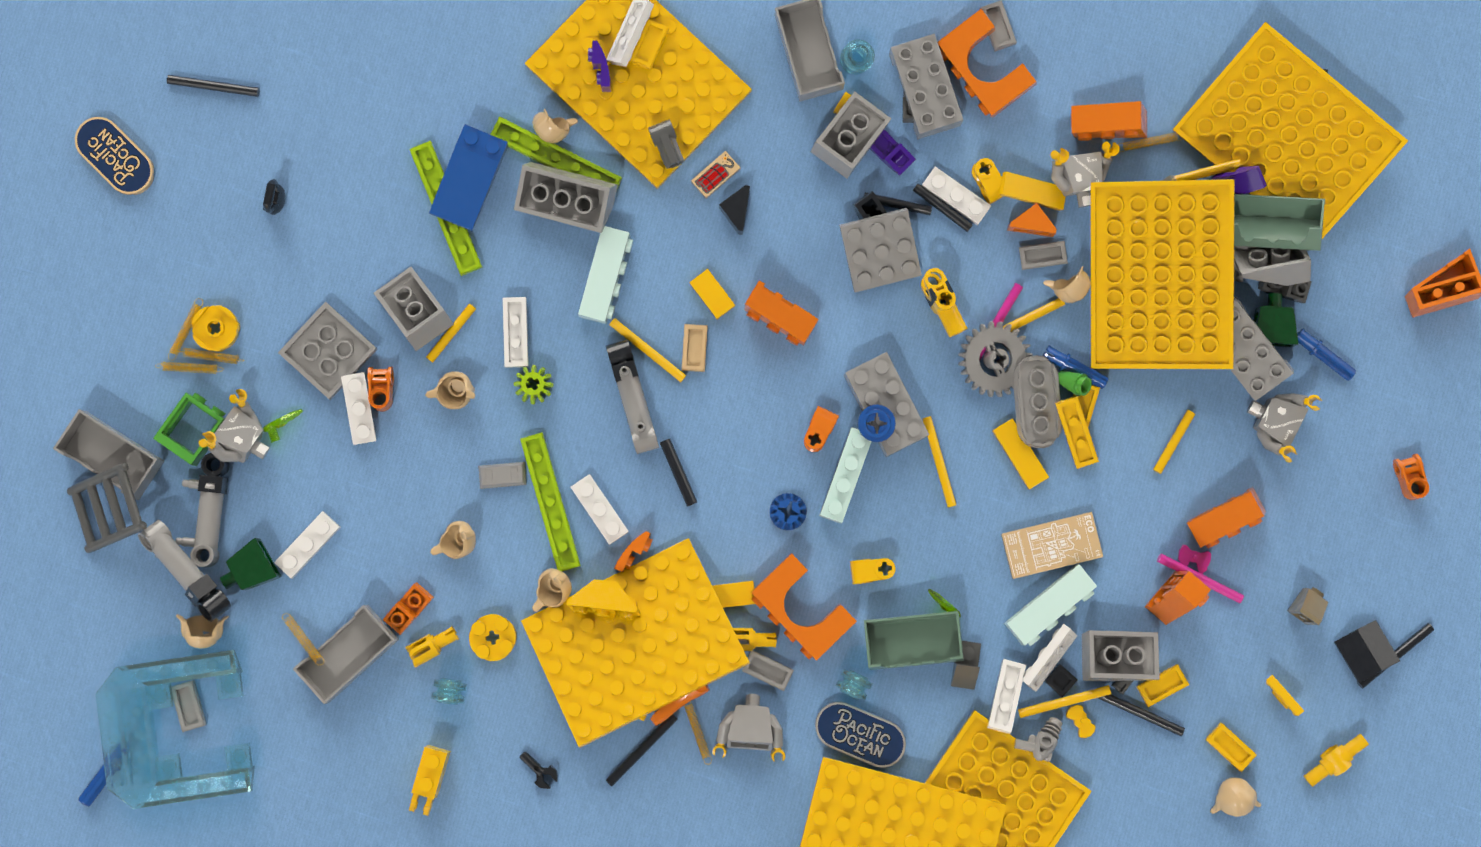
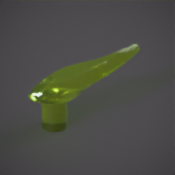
M302 409L287 413L263 427V432H268L271 443L280 440L277 428L285 426L289 421L299 416L303 412Z
M928 589L929 594L940 605L941 609L946 612L958 611L959 618L961 617L959 610L937 592Z

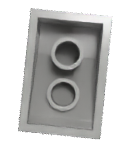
M854 91L816 140L810 152L848 179L888 125L891 118Z
M1234 246V262L1241 278L1285 286L1310 281L1311 259L1306 250Z
M409 267L374 292V295L415 351L454 325L445 310L412 267Z
M1089 630L1083 633V681L1159 680L1158 632Z

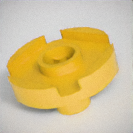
M220 305L207 306L200 309L195 314L191 326L193 327L192 335L195 342L208 351L222 352L231 347L237 340L240 331V324L235 314ZM212 323L215 325L220 323L219 328L221 330L219 333H210L212 331L210 327Z
M489 614L479 618L472 625L469 633V643L472 650L479 658L487 661H498L507 657L513 650L517 640L514 625L498 614ZM490 631H494V634H499L496 644L487 641L486 637L490 635Z

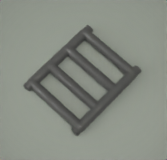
M127 463L114 466L67 489V493L72 496L86 541L84 549L87 553L99 550L147 528L146 522L141 519L127 474L129 466ZM117 475L133 524L128 527L125 525L111 478ZM100 483L103 484L117 532L112 534L110 533L96 485ZM86 489L102 537L96 541L81 492Z

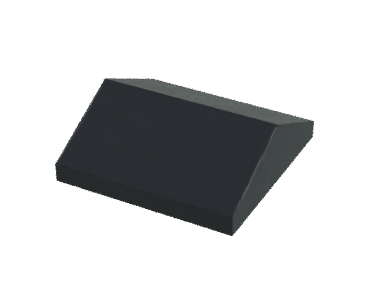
M1376 620L1334 642L1358 683L1400 662Z

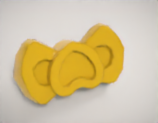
M1078 704L1070 706L1066 711V717L1073 720L1074 725L1078 727V736L1080 738L1091 737L1096 727L1087 718V714L1083 711V706Z

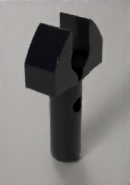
M526 751L520 755V759L536 773L537 780L535 784L539 788H551L544 781L543 774H549L556 782L558 781L557 770L552 765L549 768L542 767Z

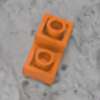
M645 531L639 535L622 553L614 569L624 572L625 568L630 570L635 557L631 556L633 551L642 555L643 551L648 552L653 539L649 538L651 533Z
M416 582L403 598L394 605L383 621L401 635L434 597Z

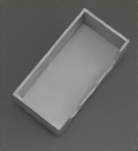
M802 0L775 8L774 16L799 102L843 90L845 82L842 72H839L830 37L824 22L821 0Z
M935 34L891 47L889 57L892 66L895 65L898 70L899 79L913 116V129L917 140L961 126L963 117Z
M1235 297L1234 369L1230 370L1256 401L1294 374V369L1287 360L1280 356L1272 343L1248 315L1243 304Z
M80 409L53 448L60 454L79 462L82 466L96 474L119 464L127 463L129 466L127 474L135 500L141 498L164 463V460L89 412ZM118 475L111 478L113 485L121 489V493H123Z
M363 605L354 613L353 618L348 623L342 626L329 640L317 649V652L322 657L316 658V663L313 661L314 658L309 656L295 666L293 670L322 703L327 704L392 647L399 638L369 605Z

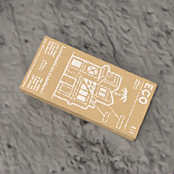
M1092 512L1001 534L1012 579L1103 557Z

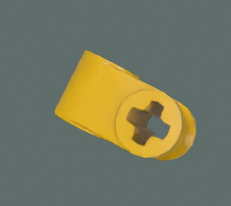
M988 158L980 159L973 165L971 173L986 202L992 204L1004 197L999 195L1002 176L992 160ZM987 167L988 171L980 173L979 169Z
M888 558L850 561L853 585L889 579L894 575L896 569L893 561ZM883 562H886L887 566H891L887 576H884L883 572L878 571V567H881Z

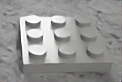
M907 208L839 225L854 292L922 276Z
M325 302L278 353L331 400L343 387L341 376L355 374L376 352L377 348Z

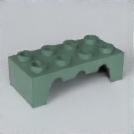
M1235 194L1234 246L1321 251L1325 199Z
M958 611L864 620L868 668L870 670L964 661Z

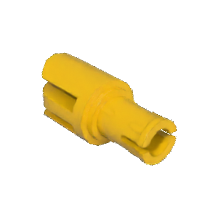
M453 626L436 636L428 634L405 647L407 652H409L411 660H413L414 667H418L441 654V648L459 640Z
M733 628L744 651H753L755 647H776V632L756 633L753 628Z

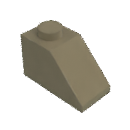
M1314 587L1312 589L1303 588L1287 611L1306 625H1319L1322 622L1328 601L1323 598L1324 594Z

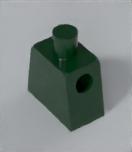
M1268 294V306L1256 308L1253 321L1273 346L1294 347L1298 345L1294 308L1282 307V294Z
M254 538L226 561L230 572L221 576L220 580L226 589L238 584L241 590H249L282 576L261 539Z

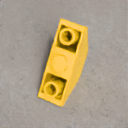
M594 579L567 600V606L573 609L572 612L577 614H586L587 611L596 612V615L609 617L610 614H619V618L630 620L633 619V616L640 617V611L618 582Z

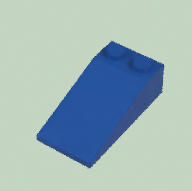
M464 124L429 214L472 231L505 156L508 142Z

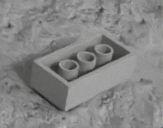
M887 352L844 374L862 411L871 405H882L894 414L896 421L894 433L887 440L878 442L885 457L929 436ZM877 413L875 421L868 422V424L875 426L878 434L879 427L887 425V422L880 421Z

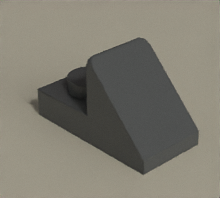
M962 641L964 661L954 662L951 686L974 690L980 670L978 663L981 643Z

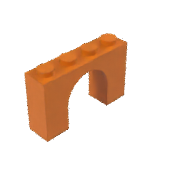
M980 9L939 40L938 45L944 62L948 59L953 67L950 70L958 80L962 77L967 84L964 86L971 98L976 96L980 101L978 107L985 116L990 114L993 118L1036 86L1037 81L1023 63L1003 79L996 82H984L973 76L968 68L970 52L978 43L995 31L993 23L984 11Z
M790 553L751 591L754 595L751 600L760 609L764 606L770 612L767 616L776 626L779 623L783 625L786 629L784 634L792 643L797 640L803 646L800 651L809 660L813 657L817 661L857 621L841 604H838L822 621L812 626H800L789 619L784 608L786 593L808 571Z

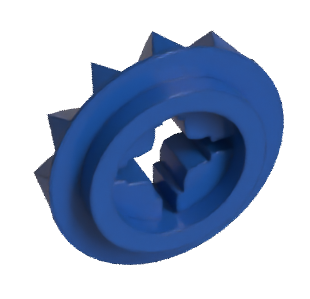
M871 405L865 408L858 420L860 433L864 438L872 442L887 440L894 433L896 426L894 414L882 405ZM877 413L880 421L887 422V425L879 427L878 434L875 426L867 424V422L875 421Z
M781 494L773 500L770 506V518L774 525L782 530H794L801 526L806 518V505L795 494ZM792 502V511H795L798 516L790 515L785 522V513L778 510V508H787L789 503Z

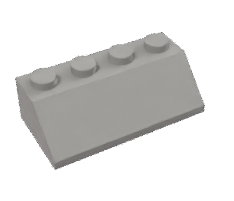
M529 162L522 165L514 210L602 233L614 205L618 184Z

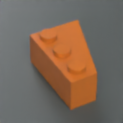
M1141 101L1071 106L1072 134L1080 141L1092 140V138H1147V110Z
M1471 250L1465 251L1436 273H1433L1414 286L1405 295L1412 318L1481 297V275Z
M759 280L745 303L744 310L748 312L746 316L756 322L762 320L767 323L766 328L776 334L780 331L787 335L786 340L796 346L800 343L804 346L819 319L798 305L785 300L780 293H774L765 288V283Z
M1251 487L1247 489V492L1237 497H1232L1227 502L1190 519L1187 524L1199 547L1201 548L1206 545L1208 549L1219 544V538L1225 535L1231 538L1241 533L1240 528L1249 525L1251 528L1263 522L1261 518L1265 516L1266 510L1254 488Z
M1175 571L1146 604L1145 608L1167 625L1197 606H1203L1209 599L1207 594L1211 589L1190 571Z

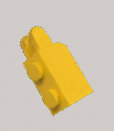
M431 745L424 747L411 791L413 796L409 811L414 812L417 809L419 797L424 796L427 797V801L423 808V815L429 816L433 801L439 794L451 751Z

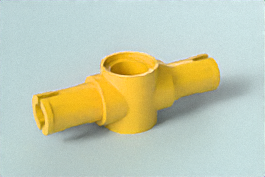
M1358 734L1344 746L1342 744L1340 746H1331L1321 754L1320 764L1303 777L1313 787L1328 775L1332 776L1334 774V776H1338L1352 766L1353 756L1367 747L1369 743L1361 734Z

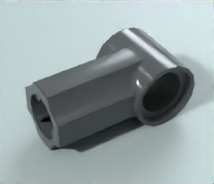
M670 119L648 127L655 147L657 146L666 169L682 164L684 159L677 144V137Z

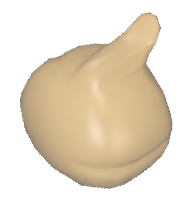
M544 109V112L536 114L532 121L533 128L539 138L549 143L562 141L569 134L570 127L578 123V120L575 118L564 119L558 117L552 119L548 116L546 109Z
M1082 266L1078 274L1069 280H1045L1043 284L1050 287L1063 302L1075 303L1087 295L1091 281L1088 274L1083 271L1084 267Z
M452 371L445 374L439 380L437 386L433 390L428 391L425 396L427 398H437L439 403L447 409H461L471 399L475 398V388L466 374Z
M464 521L452 522L441 536L440 543L433 547L430 552L432 555L444 553L449 558L460 559L474 550L476 545L475 532Z
M550 568L539 576L538 588L536 590L537 601L532 607L533 611L537 612L544 606L559 607L567 600L571 594L572 585L565 573L558 569Z
M179 614L176 615L181 622L182 636L188 645L199 649L209 648L216 644L223 635L224 621L229 617L225 616L220 620L216 618L210 622L202 615L193 616L188 619Z
M1232 777L1226 779L1220 785L1215 805L1210 810V813L1214 814L1221 810L1234 817L1245 816L1253 810L1254 806L1261 807V804L1257 801L1256 791L1246 780Z

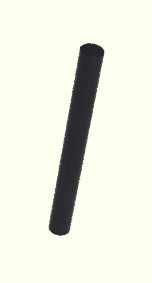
M174 75L167 76V84L255 97H258L260 89L257 87Z
M1427 623L1394 650L1398 658L1400 659L1434 631L1432 625ZM1385 670L1360 683L1357 682V684L1363 689Z
M1112 694L1098 698L1179 736H1182L1185 731L1184 727Z
M672 714L667 720L662 722L606 779V782L613 786L678 718Z

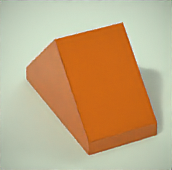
M1037 203L1010 222L1007 231L1053 237L1057 230Z

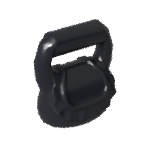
M275 179L267 183L263 200V210L271 215H275L283 209L286 197L285 190Z

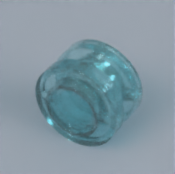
M857 39L849 42L840 53L842 68L853 75L864 73L874 62V50L864 40ZM858 52L862 56V62L854 61L852 53Z
M843 669L841 675L844 680L838 681L836 687L840 688L841 692L857 700L860 698L865 701L867 694L864 691L865 689H871L873 683L869 682L868 678L852 670L847 671Z
M434 679L433 686L437 688V691L432 692L431 699H435L440 703L454 705L464 703L465 697L461 695V692L466 690L467 684L454 679Z

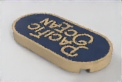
M93 117L87 119L78 127L75 134L77 151L115 190L126 195H137L143 193L151 186L154 179V166L151 159L115 123L104 117Z

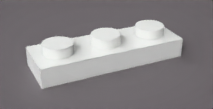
M649 0L632 1L606 61L613 65L627 66L641 37L644 26L651 15L653 3Z
M934 167L922 184V187L977 226L991 207L989 203L937 167Z
M503 298L505 368L529 367L527 298Z
M365 373L341 376L353 445L376 441Z
M590 474L571 486V489L609 545L629 532Z
M322 511L274 563L293 579L341 527Z
M1065 624L1057 629L1047 647H1044L1039 652L1038 659L1033 666H1030L1025 671L1022 681L1035 692L1076 639L1077 635Z
M1006 659L1002 660L987 728L1008 734L1012 732L1023 682L1022 679L1026 669L1025 664Z

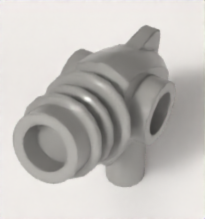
M1050 717L1046 721L1044 728H1041V731L1036 736L1030 735L1028 741L1015 739L1014 748L1033 752V756L1037 761L1044 760L1050 762L1052 752L1057 746L1059 734L1062 730V722L1057 718Z

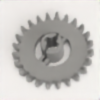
M990 321L987 328L984 324H980V332L977 329H972L973 337L969 335L965 337L968 344H961V347L965 350V352L958 354L964 358L963 361L958 363L959 366H965V369L961 371V375H968L965 383L973 381L971 388L976 390L979 387L980 395H983L986 390L989 397H993L994 391L998 397H1002V390L1007 395H1010V387L1014 389L1013 375L1016 366L1024 358L1033 356L1032 353L1025 352L1031 345L1022 344L1026 336L1017 337L1019 329L1010 332L1011 324H1007L1004 329L1003 322H998L995 327L994 322ZM993 342L1001 343L1009 351L1010 365L1006 372L1004 368L1009 364V355L1002 349H996ZM984 347L987 351L983 358L984 364L987 368L994 370L996 376L988 375L980 366V353ZM996 356H999L1000 359L997 360V363H994Z

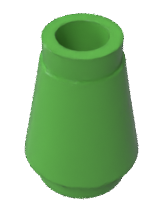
M1063 370L1058 373L1059 384L1076 396H1084L1090 391L1092 381L1086 374Z

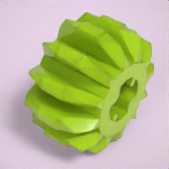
M532 365L531 372H529L527 367H523L525 375L516 374L521 379V382H514V386L522 388L518 389L515 393L517 396L524 394L522 397L523 402H526L530 397L531 404L535 405L536 397H538L541 403L544 402L543 393L551 396V393L546 388H552L554 384L546 382L552 376L551 374L544 375L546 370L544 367L540 368L538 373L536 365ZM532 379H534L535 382L539 381V384H537L538 388L536 390L528 388V385H531L529 381H531Z

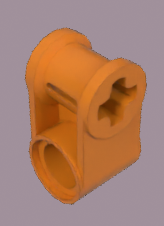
M368 367L369 403L378 411H387L393 404V367H388V369ZM385 395V403L376 405L375 400L377 396Z
M817 407L804 438V446L808 451L818 452L823 448L839 415L823 407ZM816 435L819 437L818 441L820 444L816 443L813 446L808 438H813Z
M1413 454L1412 457L1407 459H1394L1393 468L1403 496L1409 500L1425 497L1429 492V484L1421 457L1418 454ZM1413 483L1419 487L1418 495L1413 493L1411 489Z

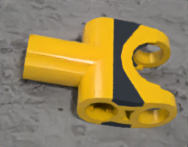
M938 268L929 269L921 280V289L931 310L939 316L949 338L968 328L955 304V293L945 274ZM928 278H934L937 281V285H932ZM941 300H942V301L945 300V301H946V304H945V305H944V303L941 304L940 301H941Z

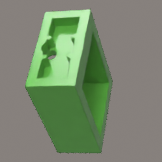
M196 392L193 395L189 393L184 394L153 438L193 466L199 464L207 453L208 447H199L193 453L169 435L192 403L217 420V423L211 430L213 433L217 431L225 420L223 416L226 414L216 406L212 408L205 404L207 400Z

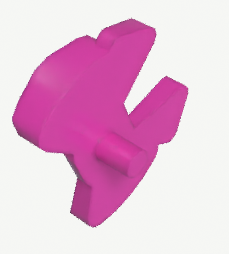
M1182 545L1178 552V560L1180 561L1179 563L1188 566L1190 562L1196 563L1198 572L1203 574L1207 571V567L1210 564L1211 553L1209 551L1200 553L1191 550L1187 545Z

